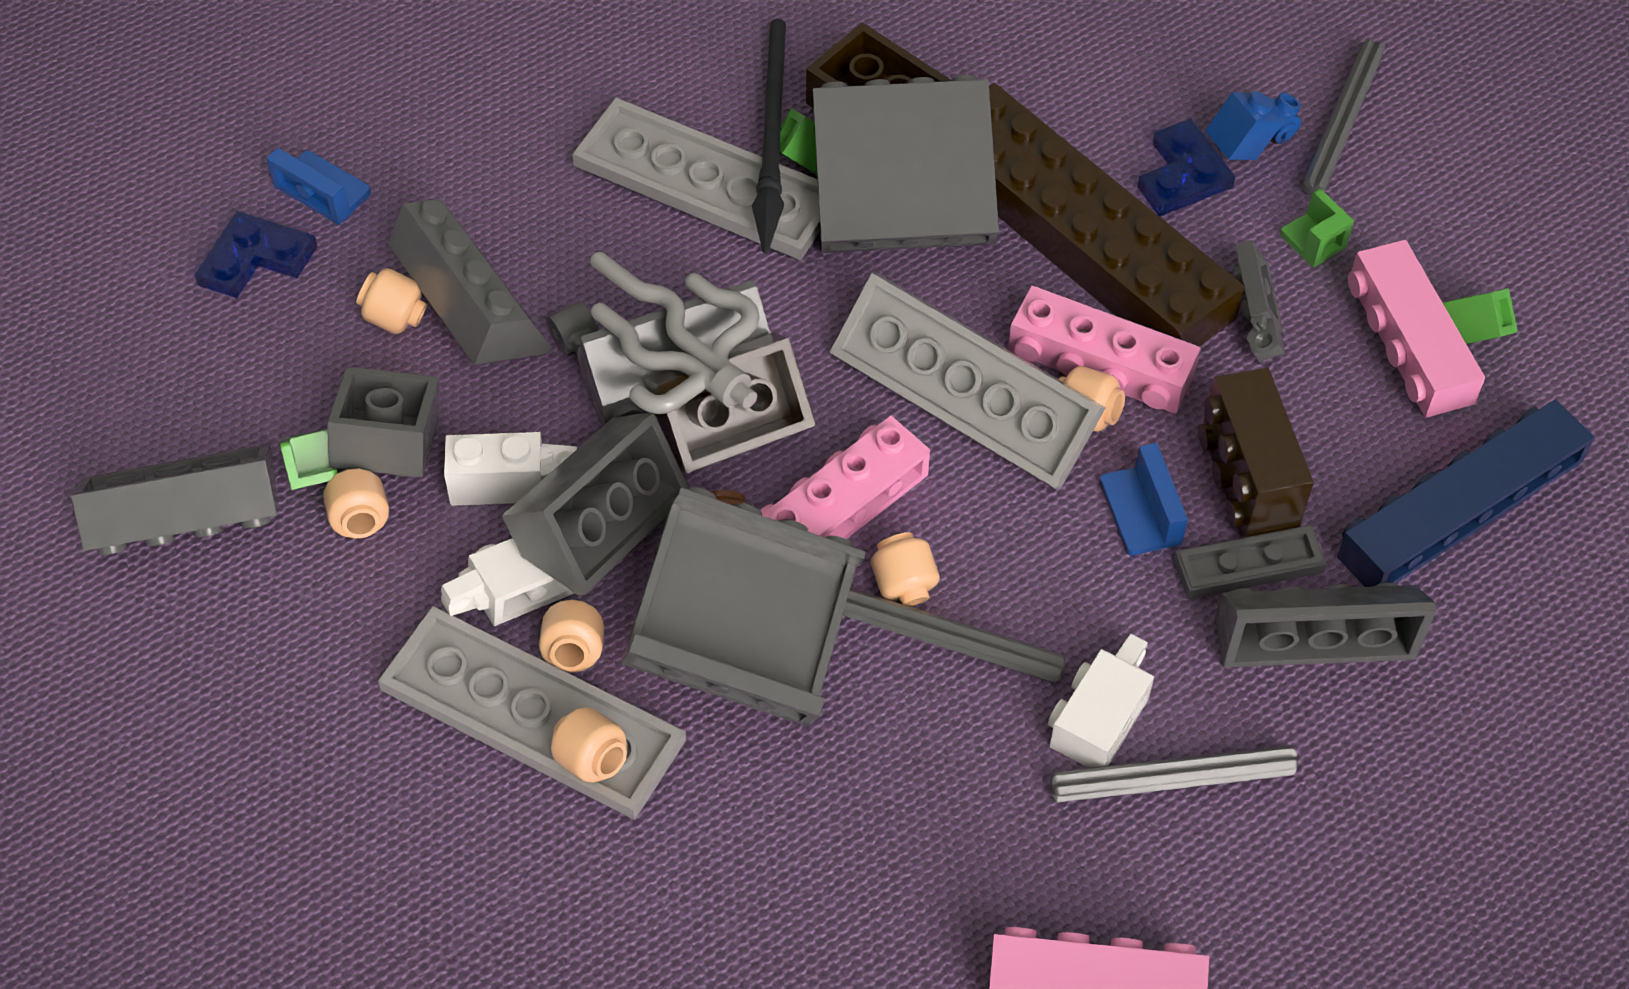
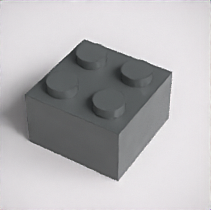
M346 367L328 419L329 467L341 469L360 468L371 472L394 474L400 477L413 476L423 478L439 423V377Z

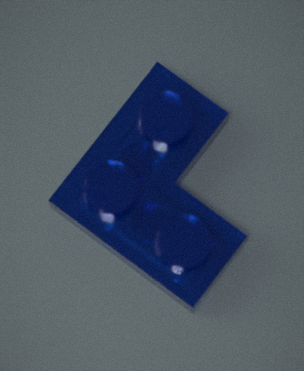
M1191 118L1154 132L1152 144L1168 165L1139 176L1138 189L1159 217L1233 188L1236 176Z
M236 211L195 273L197 284L200 287L238 298L258 266L298 279L318 247L315 235Z

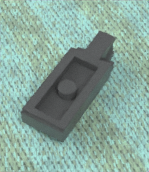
M1249 240L1236 245L1239 264L1234 265V272L1237 280L1245 286L1244 290L1247 299L1242 300L1241 305L1246 320L1251 326L1253 325L1247 340L1254 356L1259 362H1263L1266 359L1285 353L1281 333H1284L1269 264L1253 241Z

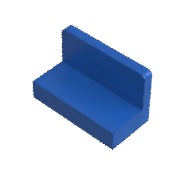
M277 148L266 158L275 188L338 225L371 195V189L368 184L309 150L304 151L298 158H295Z
M1153 443L1139 446L1134 468L1101 475L1100 485L1126 553L1130 556L1182 545L1188 522L1187 515L1158 444Z

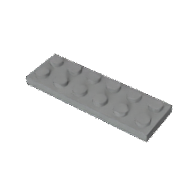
M619 98L613 100L572 154L575 167L760 243L752 210V204L757 196L756 185L758 184L759 172L762 167V157ZM779 164L782 186L780 196L784 202V208L770 248L802 260L821 231L818 180Z
M871 273L829 352L1056 489L1062 488L1106 409L1105 406L876 273Z
M432 606L378 680L381 691L634 820L686 741L684 730L454 616H450ZM583 707L596 709L617 723L626 735L627 756L622 768L614 776L594 783L581 781L565 770L554 760L551 752L553 730L557 722L573 710Z

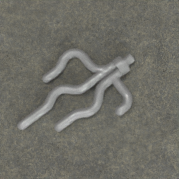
M595 252L591 256L590 263L592 267L630 296L643 302L659 304L666 309L665 325L667 335L677 347L684 351H649L642 347L637 330L627 320L603 303H597L592 307V317L619 338L624 355L632 363L644 369L656 371L677 370L689 376L688 379L663 395H655L641 385L633 386L630 389L629 398L634 404L649 413H670L683 406L705 389L727 407L740 404L743 408L747 409L755 403L757 393L750 389V376L728 360L729 352L749 337L757 328L760 315L757 305L751 298L737 291L720 289L697 273L689 274L686 277V287L702 300L715 307L735 310L741 315L740 320L722 332L710 348L685 328L684 320L686 313L684 303L674 291L664 286L649 284L639 280L603 252Z

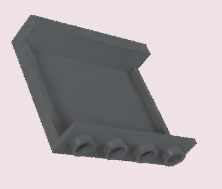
M960 75L954 77L952 81L934 82V79L929 77H918L909 80L907 84H891L888 80L877 79L866 82L865 86L847 87V84L844 82H828L823 84L821 88H813L821 253L996 244L999 225L989 79L978 80V77L974 75Z
M692 487L687 490L680 488L671 502L621 664L808 727L820 716L825 698L820 696L854 572L856 566L864 559L866 552L853 548V543L839 536L822 537L807 532L808 528L793 520H781L779 522L764 517L759 509L751 505L735 504L733 506L718 501L713 493L705 489Z

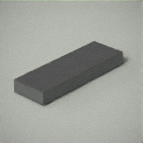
M1312 525L1177 550L1173 559L1187 599L1324 573L1327 565Z

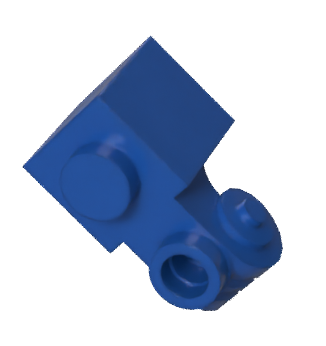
M1257 91L1232 92L1205 132L1229 160H1257L1272 138L1276 143H1283L1296 134L1301 126V119L1297 115L1301 109V104L1295 97L1285 92H1281L1277 98H1269Z

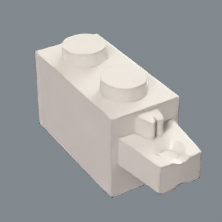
M541 432L446 435L444 476L451 506L517 503L576 451L577 447L542 444Z
M512 538L497 545H486L476 553L469 555L468 568L459 572L458 578L442 585L441 601L450 616L477 608L478 610H484L493 626H496L570 596L574 592L524 559Z
M1130 633L1116 656L1101 649L1092 665L1087 662L1081 665L1071 686L1075 690L1068 702L1061 699L1049 718L1048 726L1053 728L1050 748L1088 768L1106 767L1110 764L1149 700L1154 676L1138 668L1145 657V649L1148 642Z

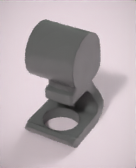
M578 301L547 316L546 323L555 344L564 355L567 356L573 352L577 353L583 384H586L580 337L596 332L598 329L588 308L581 301Z

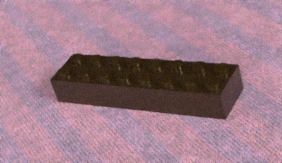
M995 82L989 86L998 217L1117 317L1199 347L1237 319L1245 287L1241 282Z

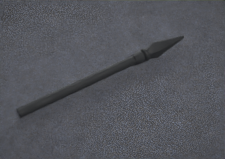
M774 19L770 23L762 167L759 172L758 184L756 185L757 196L752 204L760 244L764 254L769 252L784 208V202L780 196L782 186L779 169L786 23L782 19Z

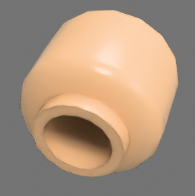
M389 268L382 269L378 274L371 272L366 278L356 301V304L362 306L361 315L365 321L392 334L402 333L408 325L416 328L427 308V303L421 301L423 292L413 279Z
M1078 366L1070 371L1067 377L1062 376L1059 378L1060 381L1106 407L1093 431H1102L1108 425H1114L1118 421L1125 403V392L1120 389V384L1114 375Z
M360 468L347 469L337 473L328 481L323 492L324 505L328 522L335 532L348 538H365L375 534L385 525L389 517V504L384 485L377 475L369 470Z
M910 532L897 534L877 544L878 551L871 557L870 562L881 596L890 601H901V604L909 607L927 601L930 598L928 591L933 589L940 580L928 542L924 539L914 538L913 533Z
M566 600L551 606L543 616L539 648L542 658L547 663L569 673L584 671L593 666L600 658L603 647L604 624L602 616L595 607L584 601Z
M588 707L579 708L562 717L555 725L551 741L552 757L561 767L581 781L589 783L598 782L614 776L622 768L627 756L626 735L617 723L596 709Z

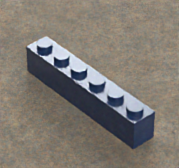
M1556 399L1540 409L1534 406L1528 409L1518 419L1516 424L1506 431L1503 428H1499L1492 432L1485 439L1482 446L1472 452L1464 450L1459 453L1443 471L1438 474L1429 472L1424 475L1410 492L1402 497L1399 494H1395L1388 498L1380 506L1378 512L1369 518L1358 517L1353 520L1342 532L1343 541L1337 558L1364 587H1374L1381 583L1397 584L1583 463L1595 436Z

